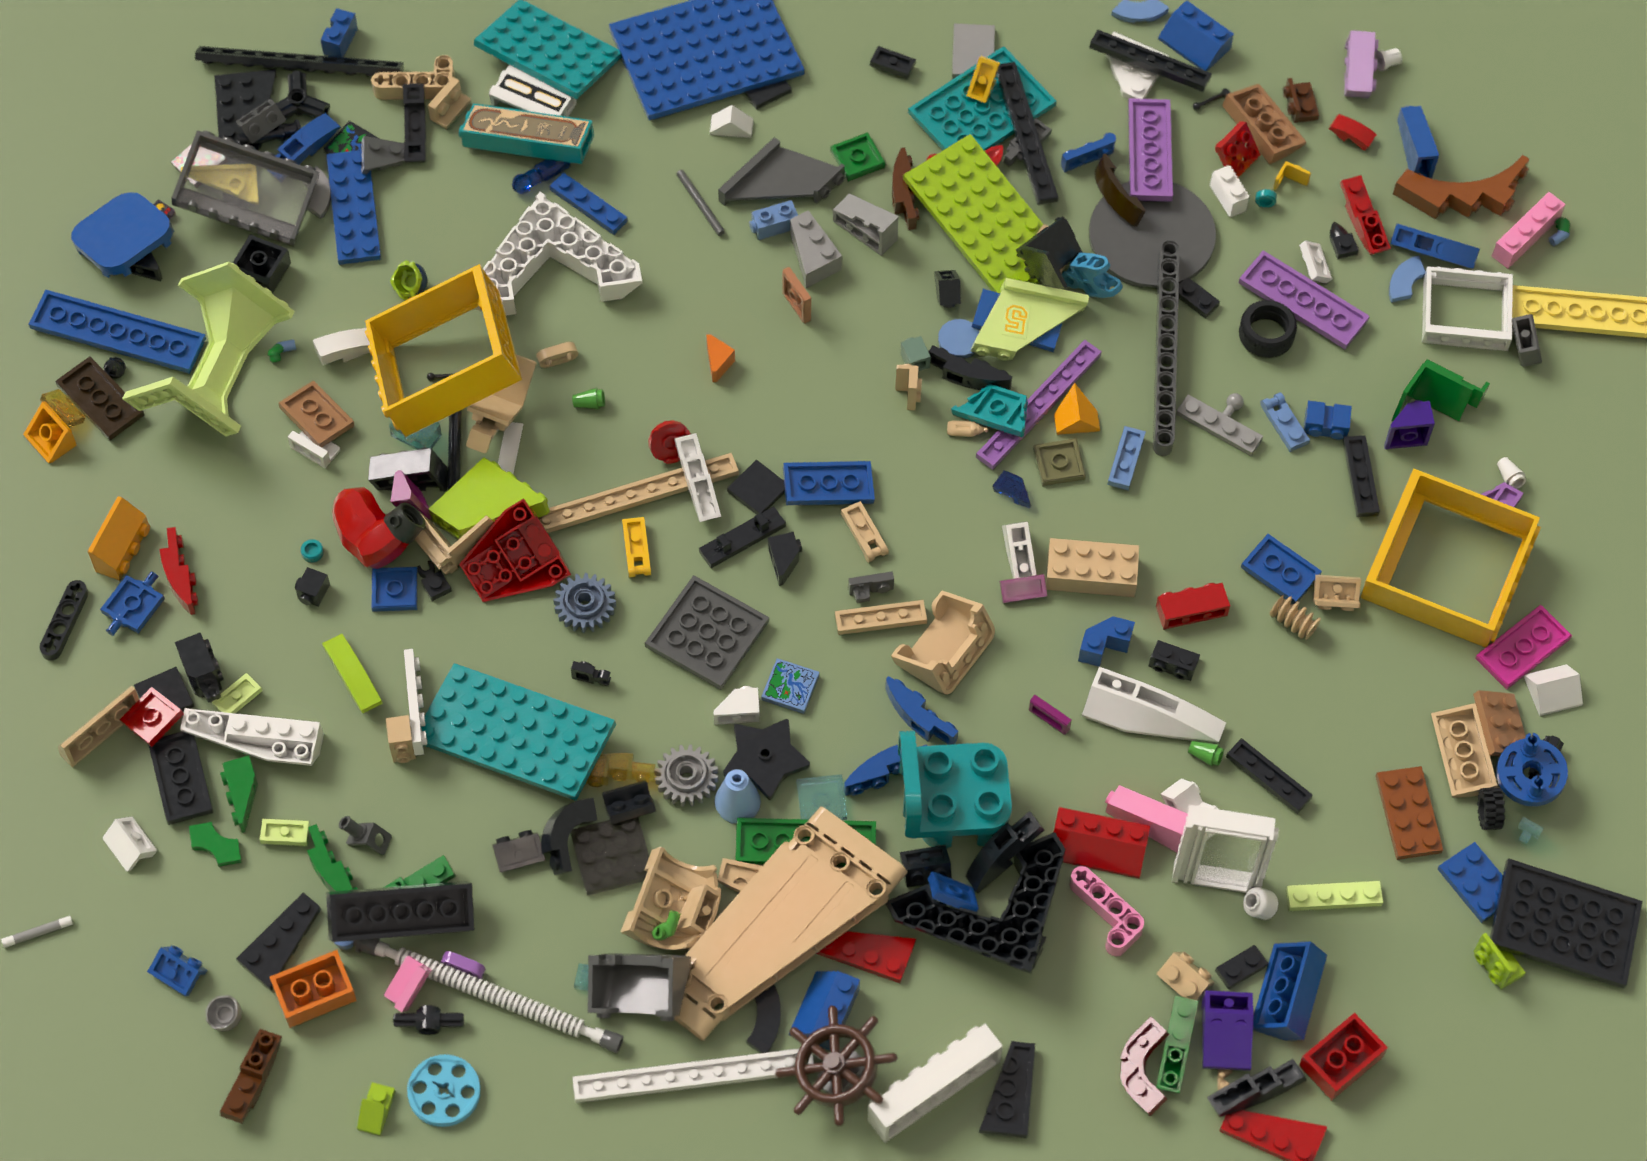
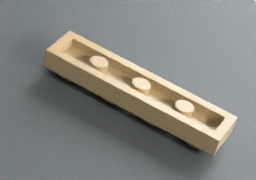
M924 600L835 611L838 635L927 624Z

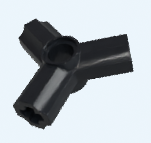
M293 71L288 75V95L276 103L285 119L294 114H305L315 119L325 113L329 114V103L307 95L306 73Z

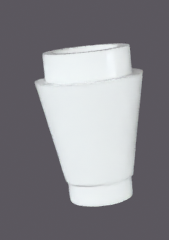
M1508 457L1498 461L1497 466L1505 483L1516 489L1525 484V473Z

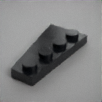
M303 892L236 958L237 962L271 991L273 985L270 976L284 971L292 953H295L302 937L307 934L320 913V906Z
M1011 1041L979 1133L1027 1138L1035 1043Z

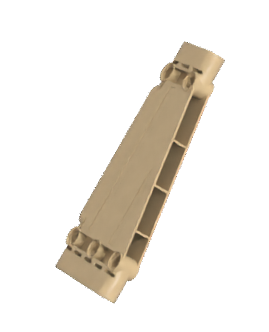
M820 806L805 825L799 826L795 830L791 841L784 842L685 955L691 956V968L679 1016H674V1020L698 1039L704 1041L721 1021L729 1018L737 1010L887 903L889 894L908 873L907 870L897 860L829 810ZM803 837H811L809 841L801 842ZM839 863H846L845 867L841 869L836 868ZM876 889L883 890L879 895L872 894ZM717 1004H724L721 1010H714Z

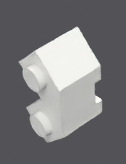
M1182 778L1161 793L1166 805L1187 814L1189 805L1218 809L1215 805L1212 806L1202 801L1199 795L1200 789L1194 782H1189ZM1208 833L1207 838H1209L1214 833Z

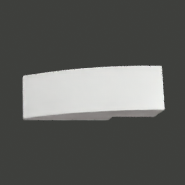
M367 328L336 332L314 339V348L322 365L341 358L343 362L369 353L368 345H370V342L365 335Z

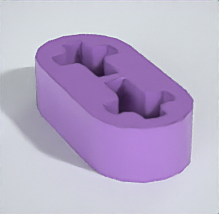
M446 951L440 962L445 964V966H450V969L453 967L456 971L460 970L467 973V975L470 974L473 977H478V980L482 978L486 970L479 962L451 951Z

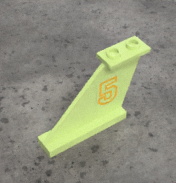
M1006 278L1001 286V293L971 347V352H975L980 356H994L1003 361L1013 360L1017 351L1078 312L1084 311L1088 304L1089 295Z

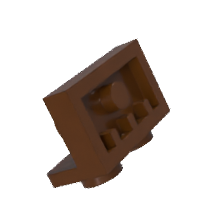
M1287 78L1286 86H1283V95L1285 99H1288V114L1292 115L1293 122L1318 120L1319 113L1311 83L1293 84L1292 78Z

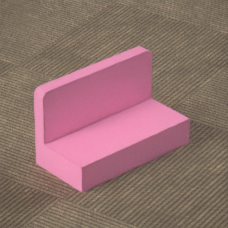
M406 956L384 996L395 1003L394 1008L401 1012L408 1011L432 969L413 957Z

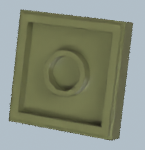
M1076 438L1033 446L1042 486L1085 480L1086 475Z

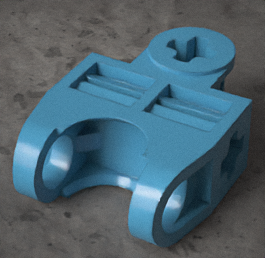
M1079 252L1076 258L1070 262V267L1061 274L1068 287L1074 289L1082 288L1090 297H1113L1123 288V284L1118 278L1106 272L1110 268L1108 259L1098 254Z

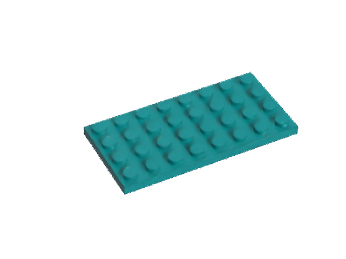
M454 663L425 714L426 726H421L422 731H426L427 745L423 746L577 801L616 726V721Z

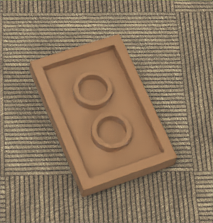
M314 380L279 402V408L313 443L321 448L354 427V421Z
M1478 690L1473 694L1489 756L1500 757L1504 749L1511 743L1525 739L1526 736L1514 694Z

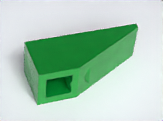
M249 755L222 763L224 772H220L223 785L229 786L230 791L226 792L229 806L234 805L235 812L231 813L234 825H239L242 833L246 832L258 786Z

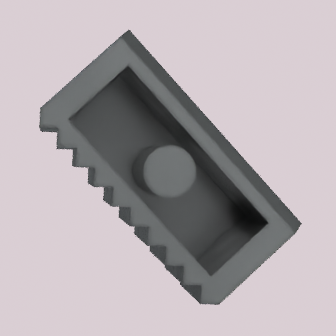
M1528 314L1514 317L1511 321L1520 365L1525 367L1541 363L1542 357L1533 315Z

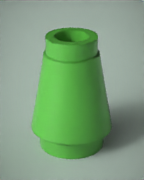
M598 388L572 395L574 408L600 409V407L605 406L603 389L598 390Z
M1192 741L1188 753L1210 766H1219L1224 755V749L1220 748L1218 744Z

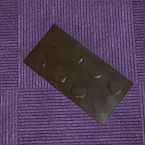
M91 356L55 381L62 392L109 441L145 416L143 410L138 411L122 399L125 392Z

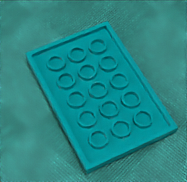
M518 0L479 34L474 39L473 46L576 100L621 59L619 49L524 0Z
M1005 46L986 57L1000 64L1016 63L1033 119L1040 117L1056 106L1057 101ZM977 64L908 108V114L942 150L971 134L985 151L1014 134L997 76L995 77L997 80L986 103L966 96Z

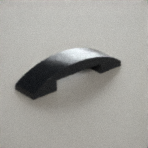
M424 83L403 84L405 163L426 162Z

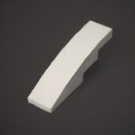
M694 433L675 438L676 448L699 522L721 517L710 474H708L697 434Z

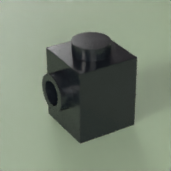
M307 567L302 578L299 577L295 584V590L300 602L310 606L312 604L319 607L330 586L328 574Z

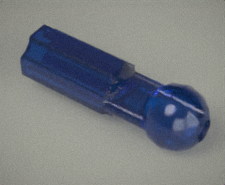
M545 159L529 171L517 174L512 180V188L519 194L528 193L537 184L545 182L570 168L571 163Z

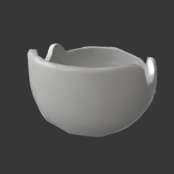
M229 995L216 997L210 1001L206 1008V1022L217 1031H230L238 1025L242 1018L240 1004Z

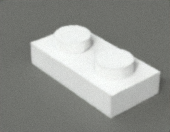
M1304 241L1300 244L1302 256L1306 262L1311 280L1325 284L1331 281L1332 277L1320 244Z

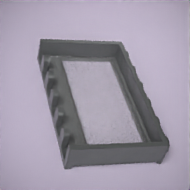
M197 130L173 192L172 205L294 246L319 180V171H316L314 167L309 165H298L295 161L288 158H278L268 151H264V153L257 151L253 146L247 144H237L230 138L224 137L222 139L216 137L210 131L204 130L202 132Z

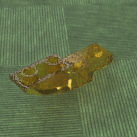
M632 753L602 754L585 784H589L592 787L608 786L609 777L617 781L631 779L637 782L644 780L647 783L649 781L655 782V764L634 762V755Z

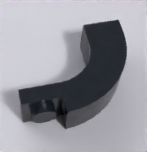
M594 798L581 799L567 804L553 813L547 821L542 833L541 852L542 854L550 853V867L554 875H561L572 871L568 838L575 826L597 821Z

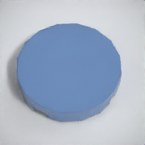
M964 319L948 321L939 331V347L946 349L956 357L969 358L975 354V352H971V347L979 334V330L972 328V322Z

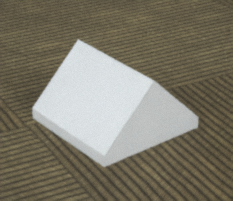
M1567 664L1524 675L1539 716L1583 705L1580 674Z

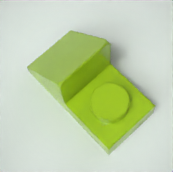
M371 1083L366 1099L361 1101L357 1130L381 1136L396 1092L395 1088Z

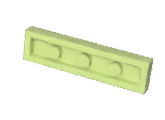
M1380 881L1292 885L1286 888L1289 911L1382 906L1383 904Z

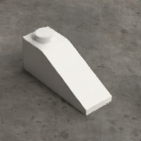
M1028 522L1002 525L1013 579L1036 575Z

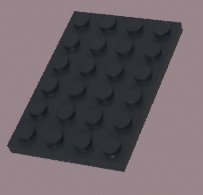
M1508 858L1505 862L1490 938L1500 950L1624 989L1627 986L1643 901Z

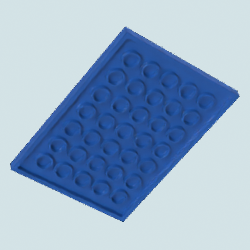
M690 0L609 24L611 35L617 49L621 52V58L648 121L741 94L755 88L805 75L804 67L772 0Z

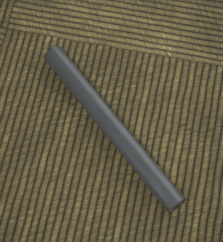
M679 170L676 175L717 235H723L725 230L684 170Z

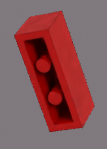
M1223 582L1218 584L1208 583L1199 588L1189 587L1180 592L1163 593L1157 598L1156 609L1164 630L1228 616L1230 603Z

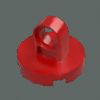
M674 420L664 421L651 431L648 439L649 449L656 459L666 464L677 463L680 461L674 439L690 435L691 433L681 422Z

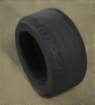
M1262 300L1250 305L1244 311L1239 326V337L1242 345L1252 354L1262 358H1274L1286 353L1293 345L1297 332V321L1292 311L1284 304L1274 300ZM1262 319L1272 320L1284 329L1285 334L1273 339L1264 338L1253 331L1251 324Z

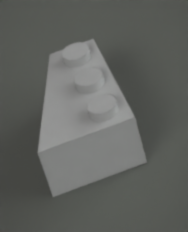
M848 194L833 209L834 223L881 256L898 239L899 216L851 194Z
M809 210L790 219V235L798 257L805 288L842 270V255Z

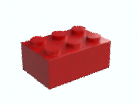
M1354 1012L1302 1056L1299 1067L1332 1101L1380 1061L1388 1047Z

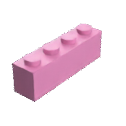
M1548 192L1496 243L1492 257L1509 269L1555 224L1556 219L1561 217L1565 203Z

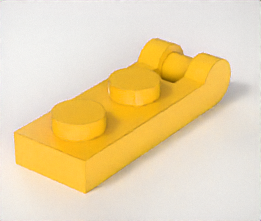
M644 517L622 519L629 578L636 577L638 574L649 576L651 575ZM643 561V565L634 566V562Z

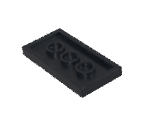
M182 731L161 737L153 747L149 745L167 824L171 825L214 813L195 736Z

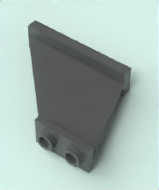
M774 137L718 189V200L725 206L729 201L814 197V202L818 203L822 198H827L836 185L839 186L844 181L845 165L841 163L837 167L780 147V141Z

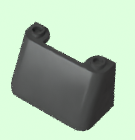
M625 953L588 955V1013H597V1018H611V1013L655 1014V1016H660L661 1021H674V1016H679L691 968V956Z

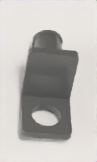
M344 816L339 822V828L349 834L346 842L347 845H367L380 855L386 853L392 835L376 823H357L350 816ZM378 833L383 836V844L380 847L375 842V837Z

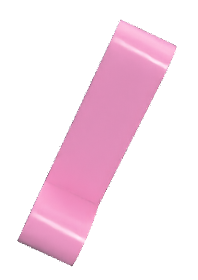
M1084 866L1076 867L1071 874L1070 889L1113 927L1107 936L1106 951L1112 956H1121L1142 935L1144 927L1143 917L1090 869ZM1100 893L1103 895V898H1095L1092 894ZM1117 908L1121 913L1113 914L1110 909ZM1135 924L1138 929H1130L1127 925ZM1113 939H1118L1123 944L1115 945L1111 941Z

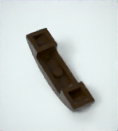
M1103 154L1095 168L1097 186L1108 204L1123 219L1133 226H1138L1146 209L1136 196L1128 195L1114 175L1115 165L1107 154Z

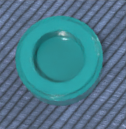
M1263 189L1256 193L1255 202L1258 206L1268 208L1276 204L1277 194L1274 191Z
M310 539L302 544L301 555L305 561L314 563L323 557V546L318 540Z

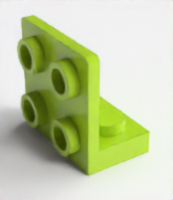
M1487 933L1481 935L1473 951L1477 962L1486 968L1490 980L1495 985L1497 984L1502 990L1524 977L1526 972L1512 953L1498 949Z

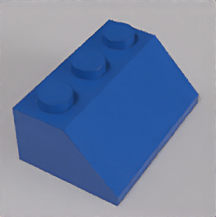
M1186 0L1173 12L1158 39L1197 68L1208 71L1231 49L1234 33Z
M816 971L792 1027L798 1028L806 1036H809L817 1029L829 1025L828 1008L832 1005L836 1006L838 1010V1024L845 1025L860 990V979L839 971ZM830 1039L819 1046L830 1051Z

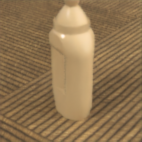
M952 420L948 422L947 435L973 437L989 431L987 427L984 428L972 421Z

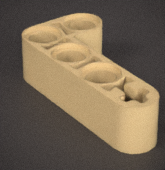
M448 55L438 56L434 61V72L376 73L371 79L374 96L380 100H403V84L424 83L425 99H434L451 78L455 77L453 61Z

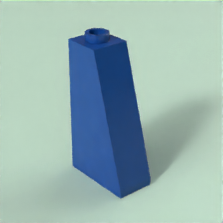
M1422 107L1400 108L1397 121L1408 168L1417 174L1433 178L1439 153Z

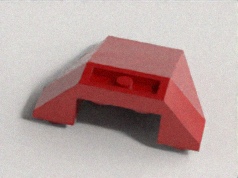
M524 498L502 512L459 564L482 602L551 587L571 575L557 546Z

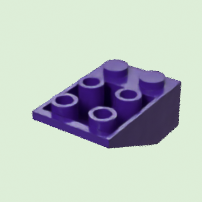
M1205 990L1202 1000L1203 1068L1251 1071L1253 993Z

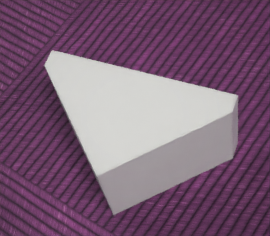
M731 105L712 115L710 135L751 138L753 118Z

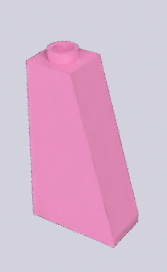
M1120 785L1115 792L1111 791L1105 800V803H1107L1106 813L1116 819L1149 825L1148 837L1178 853L1186 816H1188L1187 813Z

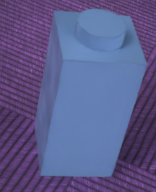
M792 200L752 212V221H749L752 233H756L758 240L790 231V219L798 216Z

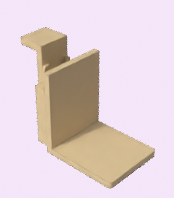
M516 354L522 380L468 406L467 411L473 413L472 420L476 421L470 430L466 443L468 448L484 454L487 453L491 439L499 430L505 431L513 422L518 413L523 409L537 364L535 361Z
M421 513L425 519L426 528L422 529L415 538V541L438 569H441L446 575L449 572L452 574L458 569L457 566H459L460 562L491 527L494 521L485 516L451 545L438 528Z

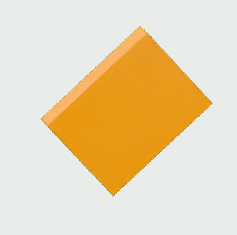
M42 401L23 435L48 463H52L76 447L77 444L71 429L46 401Z

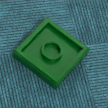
M868 132L830 146V151L837 164L840 165L842 163L845 165L844 175L848 182L886 168V163Z

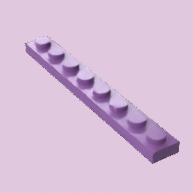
M1084 340L1028 398L1023 438L1099 359L1102 351ZM998 430L976 453V458L993 470L1023 438Z

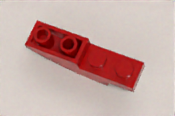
M1359 175L1341 180L1340 185L1347 202L1345 204L1347 213L1365 249L1370 255L1390 250L1391 247L1378 211L1373 209L1362 176Z
M176 527L167 528L168 548L159 549L163 569L175 597L190 615L195 614V606L198 605L197 592H193V586H196L195 572H190L189 566L185 564L184 554L180 553V548H184L182 535H178Z

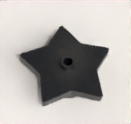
M784 719L764 729L740 724L734 725L737 751L723 770L724 777L732 770H742L764 796L771 800L781 782L787 776L810 768V762L791 745L788 719Z

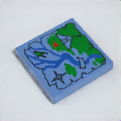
M777 658L761 700L804 714L819 678V672Z

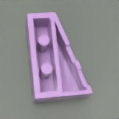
M1350 31L1345 43L1347 57H1345L1344 96L1369 98L1372 91L1375 92L1376 79H1373V72L1377 70V59H1374V52L1378 51L1379 40L1375 39L1376 32Z

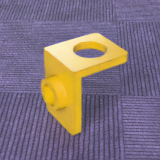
M1285 161L1275 179L1273 190H1277L1284 176L1307 186L1311 172L1303 169L1301 166Z

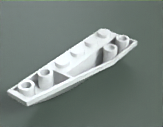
M1102 667L1098 668L1082 713L1084 718L1123 732L1219 744L1226 722L1183 699Z
M187 708L184 710L180 730L185 733L265 761L312 766L320 755L324 737L320 722Z

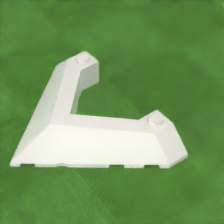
M541 192L537 194L536 200L531 207L528 206L520 217L519 223L512 228L503 240L492 260L488 261L483 268L500 291L506 315L516 314L514 296L549 257L598 284L601 302L623 299L642 284L638 262L627 258L620 249L611 243L605 242L601 239V235L576 217L573 218L569 215L568 211L557 203L553 204L546 199V195ZM479 306L474 308L478 311L483 312Z

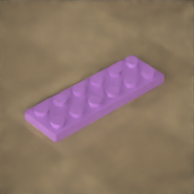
M1129 98L1130 196H1136L1140 201L1172 202L1170 100Z
M1264 250L1239 278L1238 283L1265 300H1274L1284 304L1292 311L1298 321L1343 349L1349 346L1370 318L1366 313Z

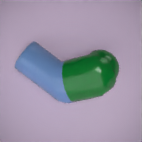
M1560 217L1556 219L1555 224H1557L1558 232L1549 237V242L1552 246H1556L1569 237L1570 222L1567 218Z
M294 339L276 343L268 351L270 362H279L281 360L280 353L296 350Z

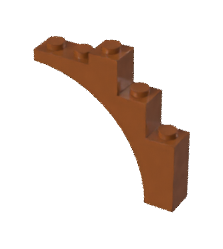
M1522 155L1513 165L1501 173L1472 182L1440 181L1406 169L1397 180L1393 195L1434 219L1440 213L1444 214L1448 207L1468 218L1472 212L1476 213L1481 206L1501 217L1505 210L1509 211L1515 202L1513 196L1519 183L1517 181L1520 178L1524 179L1529 171L1527 165L1530 159Z

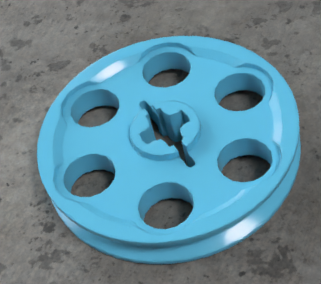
M454 1055L430 1057L421 1062L409 1078L407 1086L409 1104L415 1115L429 1125L449 1127L459 1124L467 1119L478 1105L480 1083L477 1073L467 1061ZM431 1065H440L442 1067L441 1072L438 1075H431L428 1072ZM463 1067L466 1073L464 1076L457 1078L452 1075L453 1069ZM417 1083H424L427 1089L424 1093L417 1094L413 1091L414 1086ZM448 1086L450 1094L443 1093L440 1095L439 1088ZM470 1087L475 1091L474 1095L468 1099L461 1096L462 1090ZM433 1104L436 1110L433 1114L426 1115L422 1112L423 1106ZM451 1106H456L460 1112L456 1117H449L446 1114V1110Z

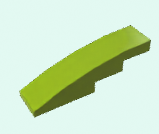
M340 634L323 642L324 650L333 662L335 670L343 680L347 691L362 714L383 704L344 635Z

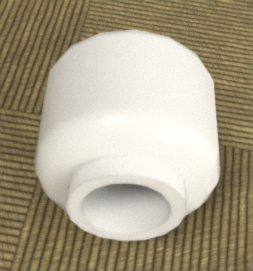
M1254 887L1244 897V910L1251 917L1268 920L1275 915L1278 909L1277 896L1270 890Z

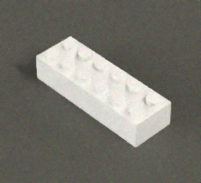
M986 1024L980 1028L975 1026L966 1034L967 1037L961 1041L958 1039L953 1041L947 1047V1051L941 1055L940 1053L933 1055L924 1067L918 1066L909 1073L908 1078L903 1081L898 1080L889 1087V1091L882 1095L884 1100L881 1104H876L870 1100L868 1122L884 1143L1000 1063L1003 1046Z

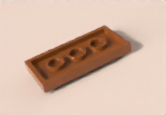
M1422 766L1377 772L1376 780L1396 859L1442 854L1443 846Z

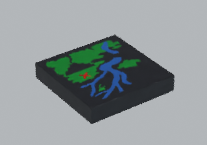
M349 120L325 146L324 153L332 154L362 150V139L364 136L378 137Z

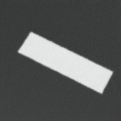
M512 422L504 431L498 464L505 472L510 471L512 474L514 473L523 423Z

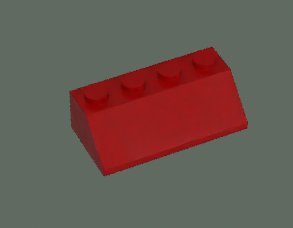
M1063 807L1058 808L1054 832L1065 848L1063 863L1140 878L1150 830L1149 825Z

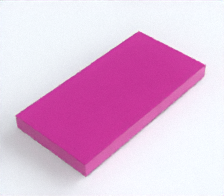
M1539 605L1478 653L1475 659L1507 690L1572 638V635L1542 605Z

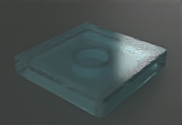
M842 774L796 779L801 819L809 820L819 807L822 806L839 819L847 820Z

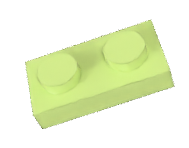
M245 673L221 693V698L212 701V705L219 712L236 714L262 692V688Z
M262 819L260 843L307 846L310 823L309 821Z

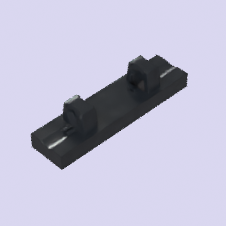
M773 506L699 548V553L709 567L713 568L785 528L786 522Z

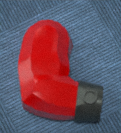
M365 487L342 490L336 496L332 509L333 521L342 545L364 566L376 569L388 565L400 556L406 547L415 540L426 524L421 513L414 506L405 502L386 515L380 509L372 492Z

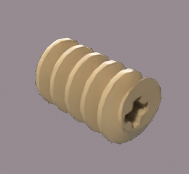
M1282 595L1272 607L1270 616L1272 618L1277 616L1279 623L1284 621V627H1291L1292 633L1299 631L1298 637L1300 639L1306 637L1307 640L1317 629L1321 618L1319 617L1313 621V612L1306 616V607L1298 610L1300 602L1297 601L1292 605L1293 597L1290 596L1285 600L1284 595Z

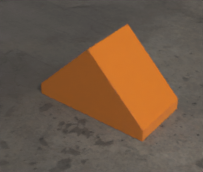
M708 334L706 335L712 381L717 382L735 362V349L713 335Z

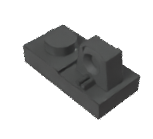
M893 571L853 577L848 580L849 595H854L856 603L870 601V592L886 593L894 589Z

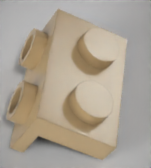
M911 364L897 365L895 390L908 391L907 410L916 411V402H921L922 378H918V366Z
M1315 575L1314 604L1319 609L1330 610L1332 607H1341V610L1354 611V608H1360L1361 578Z
M1174 952L1158 971L1157 975L1182 997L1198 1001L1205 990L1215 983L1211 979L1212 975L1203 967L1199 969L1193 964L1194 959L1186 952Z

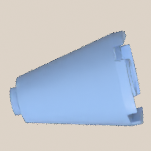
M738 769L730 771L715 795V807L722 819L730 823H737V818H754L760 809V794L748 775Z

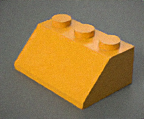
M120 496L115 500L88 549L95 572L119 581L123 574L128 572L133 555H137L143 537H146L150 530L146 515Z

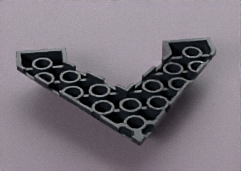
M1054 832L1030 842L1013 857L1014 866L1020 877L1017 884L1014 885L1008 899L1009 903L1006 910L1003 911L1001 918L994 916L987 918L978 915V912L964 908H959L958 910L947 907L945 903L938 902L932 898L931 889L928 884L892 898L885 905L893 920L897 923L1031 974L1065 855V848Z

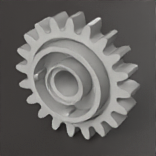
M692 744L688 746L687 750H684V747L680 745L678 752L671 748V756L663 753L664 761L658 760L657 762L659 768L655 769V775L657 776L655 783L659 785V793L664 792L665 800L672 796V804H675L677 800H681L682 807H684L686 801H689L690 805L694 806L695 799L703 803L702 795L710 798L709 790H716L715 783L718 782V775H716L718 767L714 766V758L709 759L708 751L701 754V747L693 751ZM684 773L692 774L689 778H684L681 775Z

